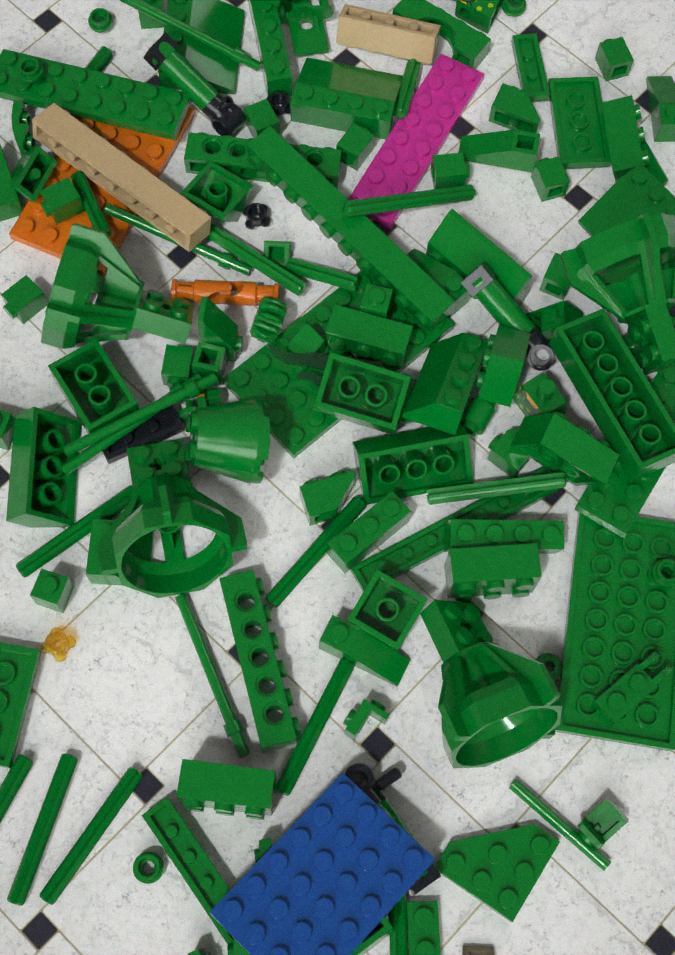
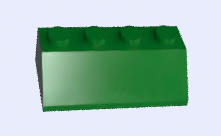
M451 209L428 241L426 255L452 268L463 279L485 261L497 275L495 278L519 306L525 299L532 275L455 210Z
M460 333L433 343L402 418L456 435L479 373L488 341L477 336Z
M32 407L15 415L6 515L7 522L30 528L70 527L74 524L77 469L66 476L60 466L78 455V452L67 456L62 446L79 438V421L37 407Z
M461 422L456 435L429 427L353 442L356 470L363 500L366 505L378 503L392 491L399 498L426 494L428 488L473 483L469 434Z

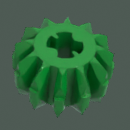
M265 296L262 298L250 329L251 337L263 343H274L286 315V304L273 297Z

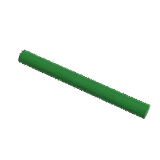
M515 779L509 787L510 790L603 871L610 865L611 861L593 845H588L575 829L520 781Z

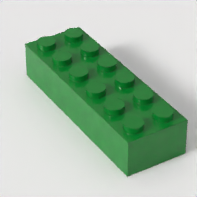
M600 309L557 327L549 345L607 443L611 445L613 451L619 454L618 461L631 482L675 463V423L605 309Z

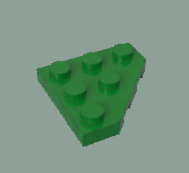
M534 824L450 841L435 867L442 876L508 921L513 922L560 841Z

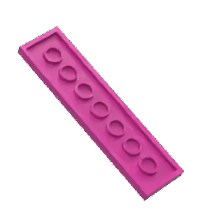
M440 54L413 96L407 117L397 121L348 200L414 192L431 166L432 155L439 153L484 80L485 74L444 54ZM403 210L367 214L365 216L392 229Z

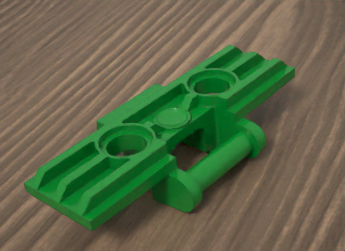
M283 0L279 5V19L281 24L288 23L295 57L329 52L323 19H328L333 15V8L329 5L328 0H318L319 5L313 6L309 0ZM308 22L313 26L310 29H302L300 24Z

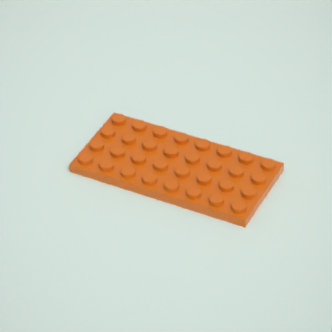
M188 108L175 141L80 117L77 120L86 124L100 137L107 139L111 145L125 152L129 158L140 166H144L159 179L195 116L193 108ZM55 155L54 159L58 163L43 189L67 177L72 182L71 174L76 173L78 170L58 155ZM86 177L110 227L111 235L109 237L119 250L133 225L104 213L105 206L109 203L136 216L138 214ZM40 193L34 203L31 201L27 202L9 235L12 240L61 259L71 226L74 223L93 228L85 209L83 212L56 225L52 216L46 217L40 206V202L43 201ZM100 262L97 272L105 276L108 268Z

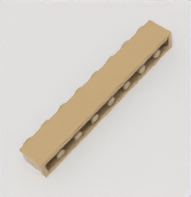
M53 103L32 119L33 138L78 171H83L86 177L188 252L210 234L211 217L205 210L199 209L184 195L177 193L169 187L165 181L155 177L144 166H140L129 158L125 152L118 150L107 139L100 137L86 124L71 116L67 110H63Z

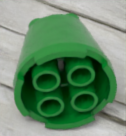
M252 398L195 408L194 412H191V415H187L186 432H190L189 444H185L184 460L190 461L192 466L245 483L260 484L264 474L259 471L260 467L264 465L265 460H268L270 442V417L264 415L263 408H267V401L265 399Z

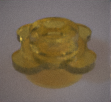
M53 628L46 637L45 642L41 644V651L44 654L49 653L54 656L57 662H63L66 660V654L70 648L75 647L76 640L73 636H67L60 628ZM57 642L61 643L60 647H56Z

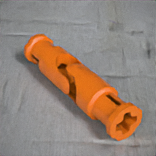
M172 279L171 299L183 298L200 304L202 296L208 297L214 304L256 306L260 304L261 299L265 296L279 300V283H275L272 286L258 285L257 282L197 279L194 282H182ZM232 291H236L238 294L232 296Z

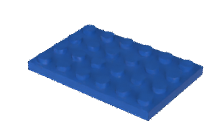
M342 773L210 911V914L250 955H351L434 863L435 858Z

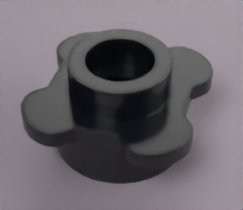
M277 91L266 98L277 118L284 113H291L287 93Z
M252 203L243 209L242 213L246 216V228L252 230L255 227H267L270 225V218L267 217L268 207L265 204Z

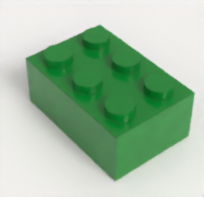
M97 339L48 365L54 381L87 434L139 409L137 401Z
M330 352L312 411L392 434L396 430L411 377Z
M553 411L552 413H537V415L524 416L511 444L512 447L552 472H564L566 480L575 486L607 484L619 457L618 453L610 449L611 445L609 443L593 438L584 427L574 426L567 421V416L560 412Z
M537 543L449 549L444 564L447 597L455 598L456 601H469L474 596H484V599L489 600L497 599L504 594H512L516 598L526 597L534 591L542 577Z
M182 759L176 797L186 807V810L204 812V807L214 808L216 814L234 816V812L238 811L245 812L246 818L264 820L265 815L272 816L277 780L276 773L272 770Z

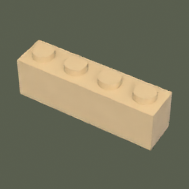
M345 4L338 18L336 43L344 44L349 48L366 49L371 53L388 54L394 58L416 59L421 64H432L437 51L441 25Z

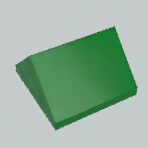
M209 161L180 194L184 195L191 203L224 222H237L253 190V185L216 163Z

